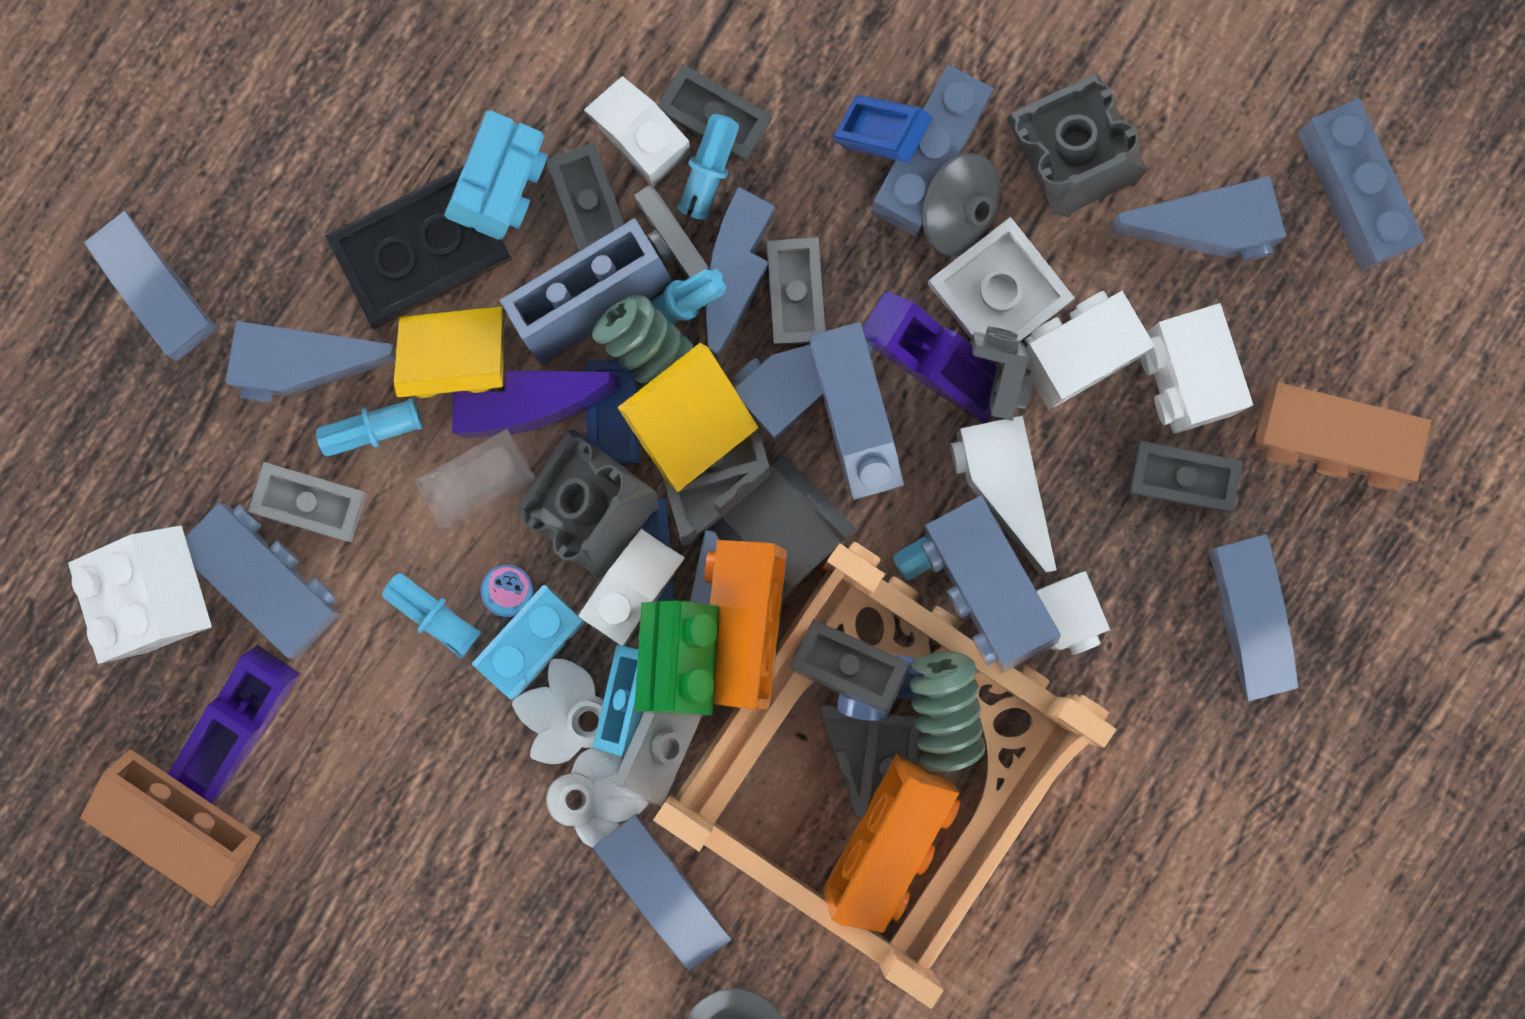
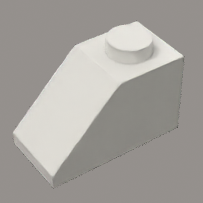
M623 76L584 109L587 116L651 187L658 184L691 155L689 140L654 101Z
M640 529L608 570L578 617L621 646H627L640 627L641 603L656 602L685 558Z
M1086 571L1036 590L1061 634L1058 644L1050 647L1051 649L1062 650L1068 647L1071 656L1101 644L1097 635L1110 630Z

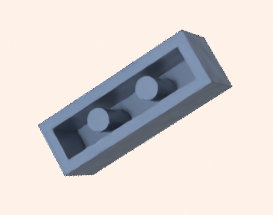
M947 64L924 107V110L933 117L910 162L895 161L873 202L871 214L915 237L917 236L923 225V204L932 179L947 161L961 154L988 104L994 88Z
M1360 98L1312 118L1297 132L1361 272L1406 253L1425 241Z
M634 218L505 296L500 302L523 342L539 363L543 365L591 336L593 327L598 319L617 301L638 294L646 296L650 300L665 291L668 284L673 282Z
M982 495L925 525L927 541L921 544V548L935 573L944 569L953 585L952 588L946 591L948 597L961 619L970 615L979 631V634L972 637L987 665L996 662L1000 671L1004 673L1058 644L1061 636L1058 628Z
M218 503L185 537L194 568L288 659H298L342 614L332 605L337 596L317 577L314 576L310 581L303 577L294 568L300 562L299 559L278 540L273 545H270L257 532L263 526L262 523L252 513L248 512L243 505L239 504L233 509L229 505Z

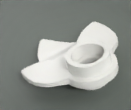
M552 659L548 668L549 687H540L521 694L512 701V706L520 720L528 728L538 733L533 742L530 757L547 764H560L569 761L582 747L593 748L597 728L592 732L585 731L581 728L579 720L586 711L594 712L599 719L604 700L596 696L593 679L584 668L565 659Z
M589 748L577 757L571 774H565L557 778L549 787L546 796L547 809L552 818L562 825L574 827L582 842L590 847H593L597 842L620 826L619 822L630 819L636 813L640 814L649 803L613 784L623 757L595 748ZM571 790H577L582 796V804L576 810L569 809L565 802L566 795Z

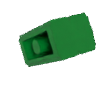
M676 600L641 603L634 711L666 715H712L719 606Z

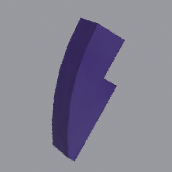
M885 291L862 328L866 342L935 393L984 424L987 423L991 417L989 396L997 367L988 359L974 356L970 343L957 332L942 327L913 301Z
M506 371L505 392H454L452 433L465 438L500 437L551 425L596 405L618 391L621 378L610 372Z
M259 645L243 654L218 697L206 707L168 775L214 805L272 721L301 673Z

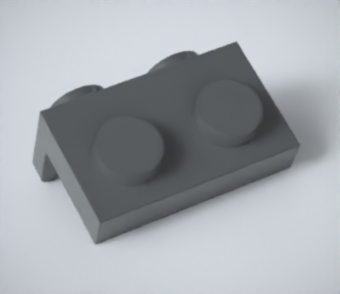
M988 326L985 334L973 333L971 341L973 355L998 362L989 396L991 415L1013 421L1016 407L1026 408L1032 388L1033 377H1030L1031 370L1026 369L1029 356L1025 343H1020L1017 340V333Z

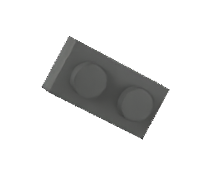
M684 64L681 65L658 104V107L672 122L700 138H703L709 118L713 114L732 118L739 124V130L730 155L744 163H747L772 120V115Z
M594 142L546 160L579 252L624 225Z
M1139 441L1136 446L1128 494L1233 513L1243 461Z
M814 619L790 665L793 672L887 715L911 668L908 661Z

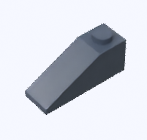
M1270 176L1118 213L1111 222L1112 231L1116 234L1224 258L1241 254L1243 262L1273 254L1272 246H1275L1286 237Z
M236 321L226 384L241 390V399L271 403L272 394L289 397L394 363L397 348L387 343Z
M857 322L808 336L840 466L853 500L904 486L895 443L861 323Z
M867 343L869 354L871 355L876 349ZM811 345L771 355L762 364L757 358H754L733 378L738 384L734 388L754 421H757V424L773 442L824 398Z

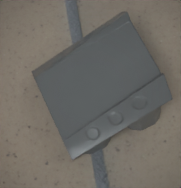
M1096 73L1010 113L1007 118L1054 214L1070 217L1075 210L1128 185L1134 187L1148 170L1139 153V135L1132 124L1122 120L1115 107V97L1108 85L1103 83L1100 75Z
M575 429L567 431L516 508L517 514L523 518L524 523L532 531L543 534L553 542L554 551L565 561L583 566L597 578L606 575L643 527L651 513L660 510L657 493Z
M784 455L770 466L771 477L710 527L721 540L774 543L788 550L782 599L828 557L839 543L841 544L856 529Z

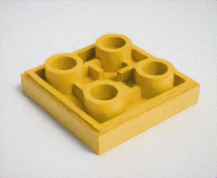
M502 306L399 317L394 372V387L397 397L416 396L419 398H429L439 393L459 391L480 393L490 388L503 387L505 318Z
M702 343L692 348L617 407L668 485L677 492L759 428L710 349Z

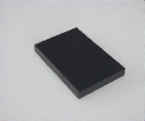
M464 166L325 235L364 314L374 330L512 260L502 239L497 240L476 231L473 227L468 228L444 216Z

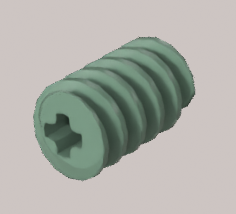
M639 294L628 296L613 304L598 319L592 331L593 339L600 344L606 343L605 349L607 353L612 357H619L621 367L625 370L633 369L632 376L639 383H646V385L693 348L690 340L686 336L680 335L677 327L673 323L667 322L664 314L660 310L654 309L653 304L646 296Z
M938 652L919 657L911 662L912 669L920 674L910 680L911 691L919 694L912 700V706L915 711L921 713L914 720L916 729L923 732L917 738L918 748L925 751L919 757L920 766L932 772H951L970 766L978 761L985 751V743L983 737H981L983 725L981 718H979L981 706L976 698L979 688L977 681L974 679L977 673L975 662L967 655L958 652Z

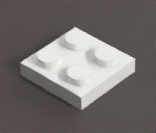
M1011 217L933 276L927 283L971 339L974 332L985 334L987 327L991 326L1017 333V340L1021 342L1033 330L1043 325L1075 299Z

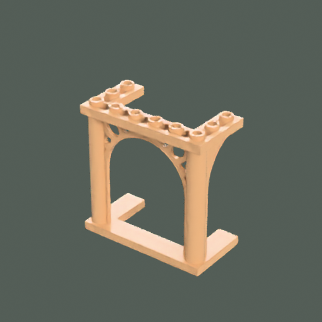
M853 542L849 548H846L839 543L823 566L826 573L776 646L769 709L753 710L735 707L676 796L672 793L669 795L653 821L697 851H700L703 845L711 849L879 963L887 980L932 1009L944 990L930 968L1056 777L1088 744L1105 748L1117 729L1105 722L1109 712L1084 695L1079 697L1076 694L1072 696L1067 693L1065 697H1056L1046 690L1050 681L1025 664H1023L1019 671L1011 668L1004 673L1000 671L996 662L987 665L974 641L958 631L963 622L937 605L930 612L916 603L914 600L919 593L900 579L892 576L888 583L882 580L885 573L876 568L881 559L865 547ZM865 607L875 609L880 614L884 624L883 637L874 647L892 655H902L918 659L930 654V640L940 647L934 653L958 652L974 660L977 670L974 679L977 681L979 690L982 686L990 684L989 692L994 694L1008 692L1012 695V697L998 700L993 705L983 702L979 697V693L976 697L981 706L979 718H981L983 725V736L987 752L986 780L981 799L970 821L890 941L876 931L843 926L832 921L823 895L715 823L795 702L814 682L793 672L790 668L813 619L836 630L842 624L845 634L860 640L856 632L855 621L857 614ZM893 616L900 620V628L906 636H909L910 632L913 633L914 642L910 647H902L893 640L895 633ZM1009 708L1023 709L1031 718L1029 728L1024 733L1015 737L1001 736L993 727L996 716ZM1002 747L1006 749L1025 747L1019 758L1012 754V762L1009 768L1004 767L999 760L998 755ZM997 779H1004L999 789L996 790Z

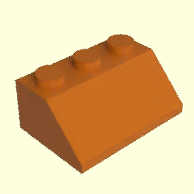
M717 540L716 552L709 551L707 554L704 579L705 583L712 584L710 605L719 606L713 704L753 710L769 709L788 551L777 544Z
M896 752L885 776H883L869 802V807L864 817H861L822 889L832 921L843 926L883 933L891 919L897 921L901 917L910 897V893L906 891L916 873L922 875L926 871L935 852V847L931 844L941 827L947 829L952 824L959 810L960 800L956 799L959 792L952 780L936 772L927 771L921 768L919 763Z

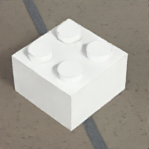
M1103 290L1077 305V309L1069 314L1072 320L1062 324L1060 319L1056 317L1030 333L1031 335L1024 340L1027 344L1026 350L1029 356L1026 369L1031 370L1030 377H1033V384L1048 410L1053 409L1133 363L1155 347L1123 291L1108 298Z
M1221 303L1160 321L1147 332L1155 347L1140 357L1145 373L1148 376L1154 374L1160 394L1154 396L1156 410L1162 424H1170L1173 434L1234 416L1253 406Z
M182 526L131 534L68 563L72 575V586L79 598L87 625V637L94 649L98 664L148 653L212 627Z

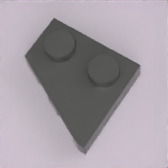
M759 428L679 492L672 489L664 479L682 546L691 544L705 530L709 529L772 476Z
M822 704L821 715L856 817H864L869 807V802L883 776H885L896 752L917 763L919 752L917 738L921 731L915 727L914 720L916 717L889 714L887 719L868 721L846 716L837 710V706Z

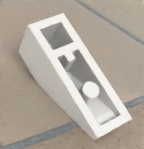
M1023 416L1014 417L1013 421L1004 419L961 428L956 433L958 442L950 443L956 474L965 472L968 486L977 497L982 495L994 518L1039 574L1056 571Z

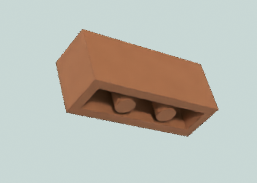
M1277 382L1266 389L1253 448L1267 451L1265 459L1275 463L1296 466L1298 459L1318 464L1316 472L1327 476L1348 478L1349 472L1368 476L1367 484L1372 487L1398 491L1400 485L1418 481L1432 420Z
M131 749L102 774L80 817L104 836L112 839L143 860L147 865L155 868L211 907L237 881L261 838Z

